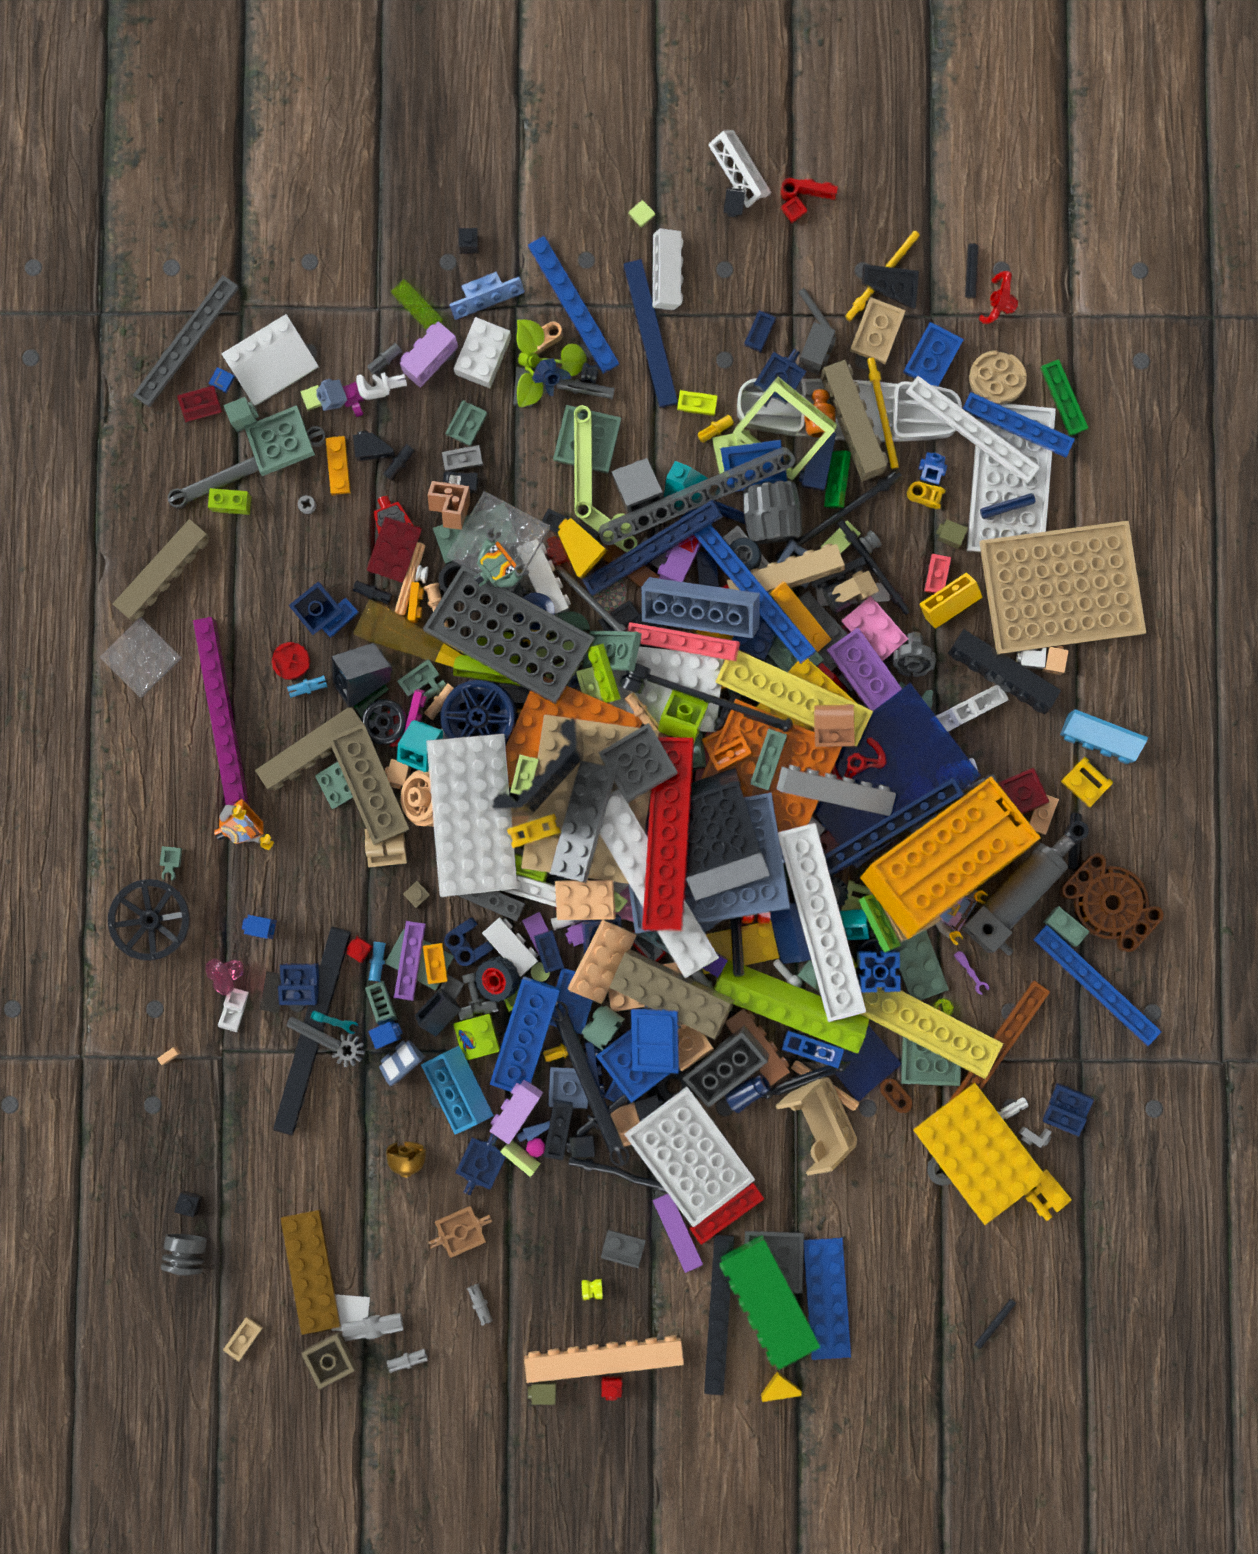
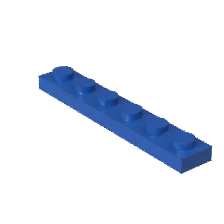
M970 392L963 407V410L970 415L1065 458L1075 440Z

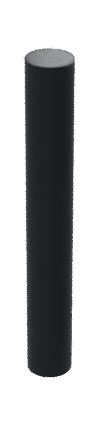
M1011 1298L975 1342L974 1345L977 1348L981 1349L1017 1304Z

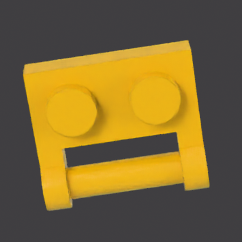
M1084 756L1061 782L1083 803L1091 807L1113 784V781L1104 777L1088 762L1089 759ZM1082 767L1102 784L1099 789L1080 772Z

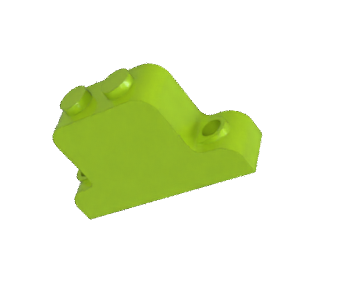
M505 632L503 636L506 639H511L514 634ZM481 637L478 639L477 644L484 646L487 644L488 639ZM501 646L494 649V654L501 655L504 652V648ZM467 655L458 656L454 661L453 676L521 686ZM512 656L510 662L518 664L519 656ZM527 667V672L531 673L530 668Z

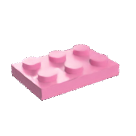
M871 596L842 620V623L850 632L856 628L860 629L882 661L908 640L905 634Z

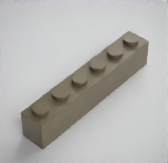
M189 519L115 600L113 605L131 621L139 620L144 615V610L147 606H151L156 602L157 595L161 591L164 592L170 586L169 582L182 573V568L185 564L191 563L196 557L195 553L208 544L210 537Z
M348 707L255 771L268 790L276 791L284 786L283 782L286 780H293L300 775L299 771L304 768L306 770L316 764L315 761L320 757L324 759L332 753V747L328 738L363 724L362 720L353 707Z

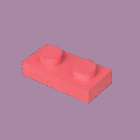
M937 554L931 555L924 592L935 594L946 586L951 557Z

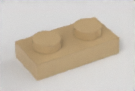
M247 1316L223 1351L237 1361H240L263 1327Z

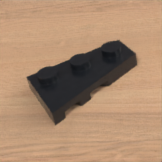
M863 265L862 285L911 309H916L918 270Z

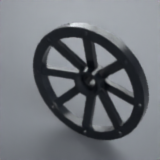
M154 879L139 880L124 887L112 901L108 913V929L112 940L123 953L138 960L151 961L169 956L182 945L190 926V912L182 894L172 885ZM148 886H155L166 890L154 911H152ZM142 888L146 911L141 910L125 897L132 891ZM172 895L178 902L181 912L159 915ZM122 903L138 914L140 918L116 922V915L120 904ZM149 917L154 919L151 924L148 922ZM182 918V925L178 936H175L160 924L161 921ZM141 925V928L126 945L121 939L117 928ZM148 929L150 954L133 950L132 947ZM155 929H158L173 941L169 947L160 952H157Z

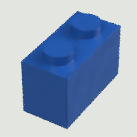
M248 915L247 918H244L242 929L245 930L244 934L273 939L277 920Z
M394 1021L368 1031L375 1049L401 1039L400 1035L403 1034L398 1023L395 1024Z

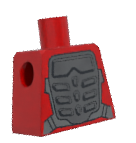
M388 496L380 497L377 500L381 508L374 511L378 534L385 516L413 525L399 502L391 504Z

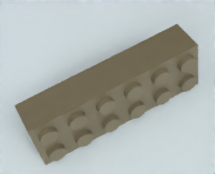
M843 360L824 367L821 381L825 390L829 393L830 403L835 407L837 421L851 452L860 479L863 482L883 474L887 467L888 458L886 453H882L880 449V438L878 434H874L872 429L874 428L873 420L867 416L866 403L864 399H860L858 394L860 393L859 385L852 379L853 370L850 364L847 365L846 361Z
M631 949L624 953L609 987L654 1010L678 1011V1022L713 1039L719 1036L735 1001L688 977L685 978L682 974Z

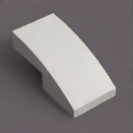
M232 987L229 988L224 1002V1009L218 1023L219 1028L234 1032L238 1031L248 992Z

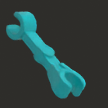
M313 1011L311 1014L312 1019L341 1027L349 1034H355L354 1031L349 1030L350 1025L358 1026L352 1020L341 1021L317 1011Z

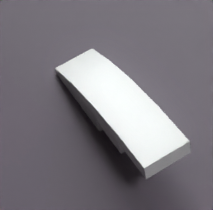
M995 685L931 718L930 721L935 730L938 728L946 733L1009 699L1000 686Z

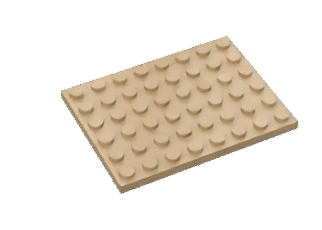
M1129 521L979 541L997 654L1146 634Z
M544 715L538 752L539 761L535 777L545 772L546 764L551 759L555 761L560 755L558 754L559 750L565 744L569 745L559 731L561 730V724L566 719L570 720L571 718ZM575 719L583 730L584 758L582 761L606 766L599 752L639 728ZM653 730L656 736L659 737V731ZM579 764L532 816H529L528 822L555 814L557 818L555 820L556 825L560 828V831L562 830ZM615 781L611 793L619 789ZM651 790L627 803L644 832ZM548 823L542 824L544 831L550 830ZM561 833L525 844L521 868L550 873ZM599 835L588 878L613 880V882L629 884L603 838Z

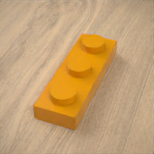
M345 436L326 438L331 495L351 493Z

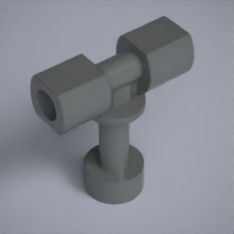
M476 972L462 976L464 983L469 985L472 1001L469 1002V1006L461 1008L458 1012L460 1020L475 1017V1014L483 1012L488 1014L499 1011L497 1001L484 1002V998H479L475 981Z

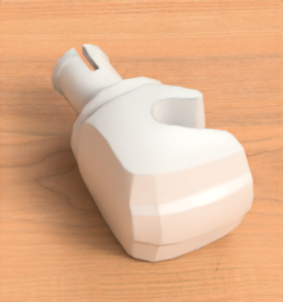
M381 373L382 379L373 375V381L376 383L375 387L370 386L364 376L358 375L356 379L358 391L365 400L386 397V395H389L390 389L407 386L405 375L402 374L388 378L385 376V373Z

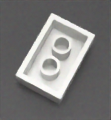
M475 317L455 364V375L491 388L512 338L511 332Z

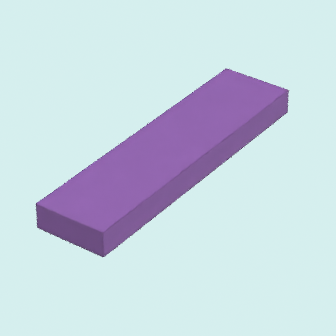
M406 921L394 998L414 1001L426 927L424 923Z
M667 1193L654 1199L653 1203L685 1273L703 1265L680 1212L670 1195Z

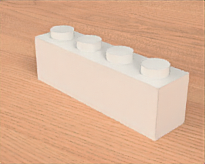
M659 229L653 234V308L675 310L683 301V294L681 293V285L683 283V276L681 275V267L683 265V257L681 256L683 239L681 238V231Z
M538 539L517 548L522 563L526 564L524 566L525 569L529 570L528 576L536 593H542L552 600L555 607L554 616L557 617L568 612V606L571 603L567 594L563 595L560 588H563L559 577L555 578L552 572L555 571L552 561H547L544 555L547 554L544 544H539Z

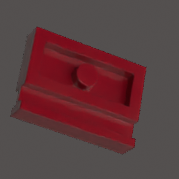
M214 385L177 395L185 422L222 412Z

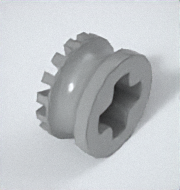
M306 495L299 499L298 507L304 514H311L316 510V502L312 497ZM309 500L311 507L304 509L303 503H307Z

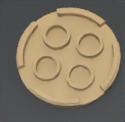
M990 351L982 354L975 360L970 370L969 381L976 395L998 405L1013 402L1022 394L1026 385L1027 374L1021 361L1014 355Z

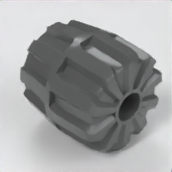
M765 482L762 485L755 484L743 490L744 519L749 539L756 544H768L793 540L801 536V505L794 482Z

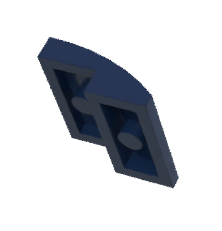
M319 964L279 965L281 984L278 986L279 1005H316L319 992Z
M1057 1083L1042 1121L1079 1137L1086 1123V1116L1094 1098Z

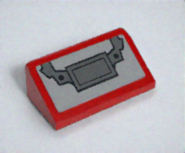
M648 932L636 934L637 936L632 945L643 956L657 962L667 953Z

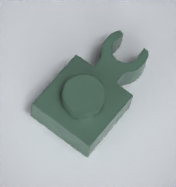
M162 846L160 866H165L161 876L162 879L165 880L166 874L170 872L172 875L171 880H175L174 867L180 868L182 848Z

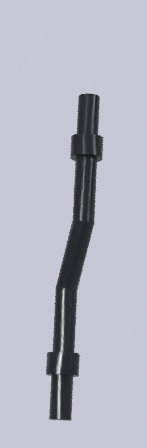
M843 519L840 520L837 525L845 534V539L848 543L851 542L861 557L864 558L869 568L891 596L892 602L897 604L905 615L909 614L911 610L904 602V597L894 589L870 554L857 539L858 535L855 531H851Z
M570 1157L568 1165L582 1167L586 1171L596 1170L615 1174L635 1184L658 1188V1191L666 1192L658 1180L639 1177L618 1167L596 1163L587 1158L582 1160Z

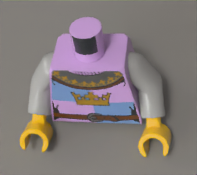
M974 890L940 916L942 920L936 924L939 932L950 938L955 945H958L957 941H955L956 937L959 936L963 939L959 930L977 901L981 904L986 903L980 900L982 895L988 896L984 891Z

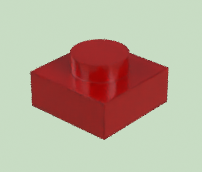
M797 196L781 206V210L791 223L807 213V209Z

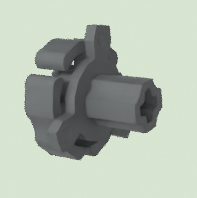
M908 633L906 635L908 638L906 645L900 646V653L899 650H895L894 654L890 656V660L893 666L897 668L898 673L904 676H910L911 671L914 677L924 676L935 667V653L932 652V648L923 645L921 633Z

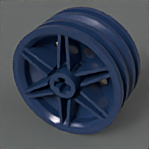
M482 680L468 681L454 688L446 697L441 710V724L448 739L473 737L476 733H481L482 736L504 734L506 745L518 720V711L512 696L498 684ZM479 694H482L484 696V700L482 702L478 701L477 696ZM461 703L467 704L466 710L460 708ZM495 705L500 707L499 712H494L493 707ZM476 712L483 715L481 722L474 719ZM460 722H465L466 727L464 729L459 728ZM494 724H497L499 726V729L496 732L492 730V726Z

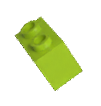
M210 488L208 508L212 512L250 515L252 496L248 491Z

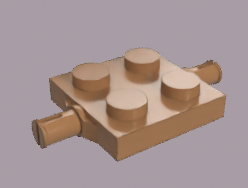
M470 1205L436 1220L435 1224L438 1228L439 1237L428 1241L429 1245L433 1249L442 1244L446 1248L449 1257H454L486 1242L482 1226L493 1222L489 1214L479 1219Z

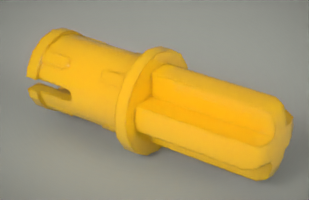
M726 415L715 423L711 422L709 427L698 433L700 441L703 443L715 435L719 436L722 431L733 426L734 422L731 416Z
M561 1043L558 1047L545 1050L543 1055L546 1062L561 1057L566 1058L568 1052L565 1045Z

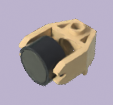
M861 570L853 574V578L842 584L836 581L822 589L830 609L835 614L850 607V601L856 599L859 604L879 592L869 571L863 573Z

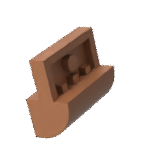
M854 704L814 705L815 747L855 746Z

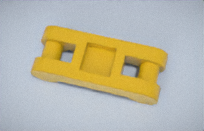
M552 814L507 829L508 835H511L513 841L511 842L512 848L561 833L560 828L557 827L555 822L557 820L556 815ZM548 823L550 830L544 831L542 824ZM523 831L525 838L520 839L518 832Z

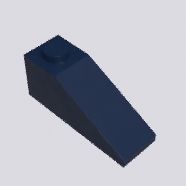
M832 433L806 465L805 471L801 470L799 481L802 482L801 487L824 491L836 433Z

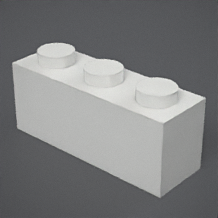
M498 918L482 934L503 958H507L514 963L513 965L517 967V971L520 977H522L538 962L536 959L538 954L531 947L529 949L526 948L523 944L525 942L524 938L519 933L515 935L511 931L513 926L506 918L504 920Z

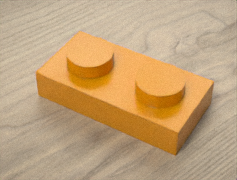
M411 582L407 619L410 623H418V618L422 616V607H419L420 599L423 600L424 588H421L418 582Z
M443 943L423 946L428 984L448 982Z

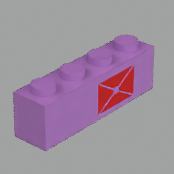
M694 535L667 551L665 556L667 561L665 564H661L657 574H660L659 579L684 582L701 547V543Z

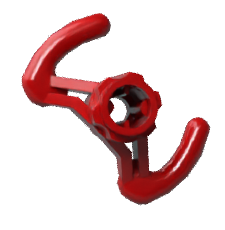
M1002 271L992 278L993 284H997L1002 279L1003 281L1001 288L994 291L990 296L991 306L994 309L988 317L984 315L979 316L981 323L989 324L994 322L999 317L1001 311L1006 314H1012L1016 310L1018 300L1010 294L1011 272Z
M868 738L866 742L877 752L878 759L865 758L862 754L854 753L847 759L848 768L843 777L852 779L853 776L870 767L882 769L887 761L880 744L873 738ZM855 760L861 761L859 767L854 765ZM835 763L831 774L837 775L836 779L843 780V777L837 771Z

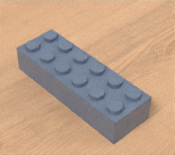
M651 577L642 586V622L753 638L759 629L760 593Z

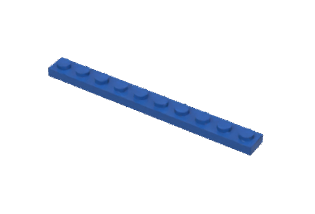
M695 508V509L689 511V512L686 513L683 517L687 516L688 514H690L691 512L695 511V510L698 509V508ZM712 525L694 535L739 590L760 593V616L800 664L816 653L812 645Z

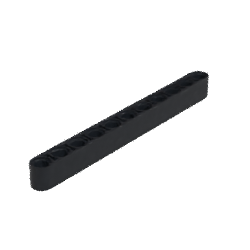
M334 926L330 929L319 967L317 1004L308 1005L304 1023L321 1032L324 1031L326 1023L312 1019L311 1014L313 1011H317L328 1016L351 936V931ZM301 1033L273 1131L293 1136L320 1045V1043Z

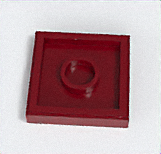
M1034 768L998 782L1001 789L1022 815L1050 803Z

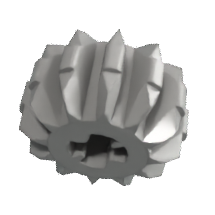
M348 1034L347 1039L345 1035H341V1045L337 1053L333 1054L332 1057H340L337 1060V1064L342 1063L344 1060V1067H348L349 1061L352 1066H355L354 1058L357 1061H361L362 1058L358 1054L365 1053L364 1050H359V1047H363L364 1043L357 1045L360 1039L358 1036L352 1041V1034ZM350 1045L352 1047L350 1050L352 1054L346 1055L344 1047H349Z

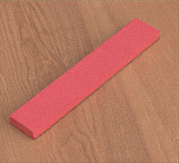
M629 622L627 632L642 633L640 641L642 645L735 662L740 646L738 641Z

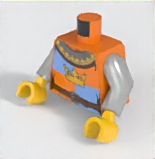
M243 799L234 805H226L219 816L220 828L214 830L218 840L228 837L234 844L257 842L264 849H271L274 841L270 840L271 836L269 834L263 835V821Z

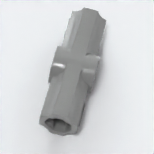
M401 1313L381 1317L380 1315L363 1318V1320L342 1324L345 1341L365 1337L366 1339L381 1337L383 1334L404 1330Z

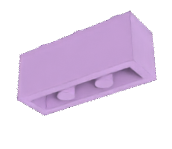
M525 1080L521 1084L516 1083L511 1091L513 1094L510 1100L506 1099L501 1106L503 1112L500 1116L496 1114L490 1123L493 1125L490 1132L507 1144H510L543 1094L542 1091Z

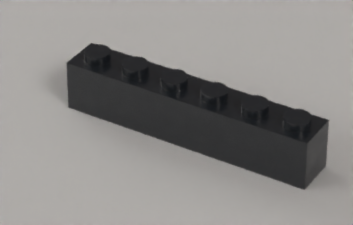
M965 629L959 634L948 652L954 660L967 665L970 670L978 672L987 681L997 684L1003 691L1011 693L1019 701L1027 703L1036 712L1044 715L1051 709L1061 692L1060 689L1005 654H997L995 648Z

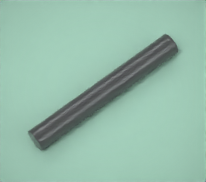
M805 288L801 289L798 293L818 322L832 329Z

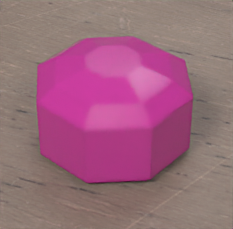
M533 1138L527 1142L526 1150L530 1156L539 1157L545 1151V1143L540 1138Z

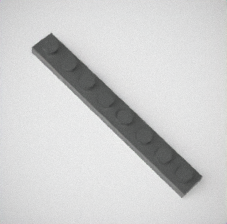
M221 276L133 394L135 398L150 408L239 289L238 285L225 276Z

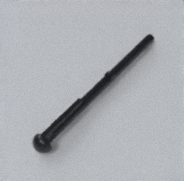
M651 674L647 679L651 683L701 699L706 703H713L744 714L743 717L781 729L783 732H788L793 728V721L789 717L787 720H783Z

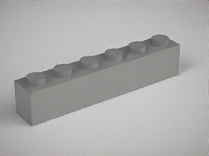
M789 765V768L782 767L777 785V790L883 815H891L896 793L891 792L890 787L879 785L878 788L872 787V783L865 781L857 784L854 783L855 779L843 777V780L836 779L837 775L825 773V776L818 775L819 771L807 769V772L800 771L801 767Z

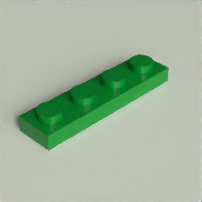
M1058 359L1041 366L1040 369L1069 436L1087 430V423L1060 360Z

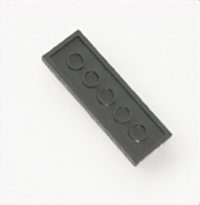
M580 760L550 874L587 883L616 776V768Z

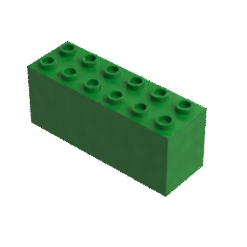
M762 1235L721 1257L720 1268L725 1277H730L729 1285L735 1295L739 1294V1304L744 1313L748 1311V1321L753 1331L758 1330L759 1333L756 1335L762 1348L767 1347V1358L772 1366L776 1365L779 1370L820 1348L810 1325Z

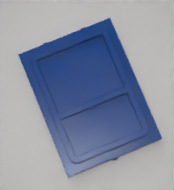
M781 440L721 448L724 472L782 448ZM784 456L781 457V462H785ZM766 462L762 468H770L771 462ZM786 470L747 487L755 484L762 485L765 482L788 481ZM746 471L745 477H750L754 471ZM729 478L727 484H733L736 478Z
M631 1009L633 1071L679 1073L678 1011Z

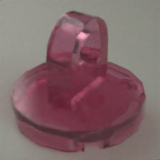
M215 958L205 965L207 977L209 980L212 979L214 981L212 984L214 989L223 996L233 992V980L239 978L244 973L243 964L239 960H231L223 964Z

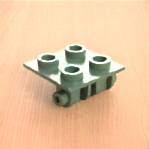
M338 762L315 775L332 809L353 798Z

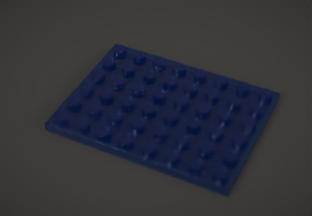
M911 683L872 712L858 745L842 746L836 760L837 771L843 777L848 768L847 759L854 753L862 754L865 758L878 759L877 752L866 742L870 737L877 741L886 755V765L882 769L870 767L856 774L852 779H855L854 783L861 784V781L872 783V787L878 788L879 785L890 787V791L896 793L891 815L953 777L961 790H963L981 776ZM855 760L854 765L859 767L861 761ZM820 800L814 811L839 846L888 817V815ZM894 840L853 863V865L858 868Z

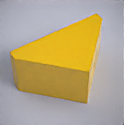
M776 1372L761 1393L763 1402L802 1396L800 1388L779 1372Z

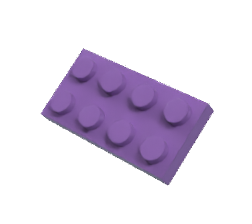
M856 628L826 650L868 709L876 710L903 690L859 628Z

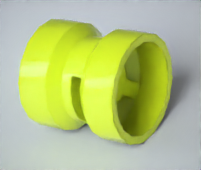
M595 1279L594 1282L582 1280L583 1300H589L593 1297L603 1299L601 1279Z

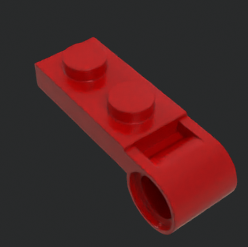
M788 178L782 183L780 195L785 201H789L797 196V193L835 200L838 186H834V184L829 182L817 183L813 179L797 180ZM791 187L794 191L789 193L785 191V188Z

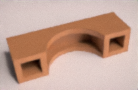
M742 1008L727 1019L725 1024L733 1034L745 1025L770 1054L768 1062L760 1067L759 1071L768 1079L770 1085H773L789 1073L787 1068L790 1065L784 1057L779 1058L776 1054L778 1049L772 1041L768 1043L764 1037L767 1035L761 1025L758 1027L755 1025L753 1020L756 1018L751 1011H745Z

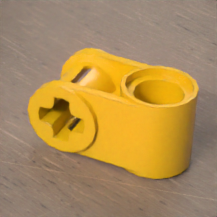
M919 481L914 482L908 488L907 497L909 500L933 509L941 508L940 501L942 494H945V489ZM918 488L921 491V495H915L912 489Z

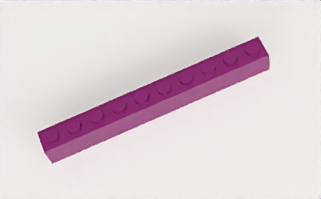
M213 617L193 620L226 805H234L243 799L249 806L217 623Z

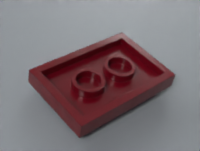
M385 516L366 570L403 583L422 529Z

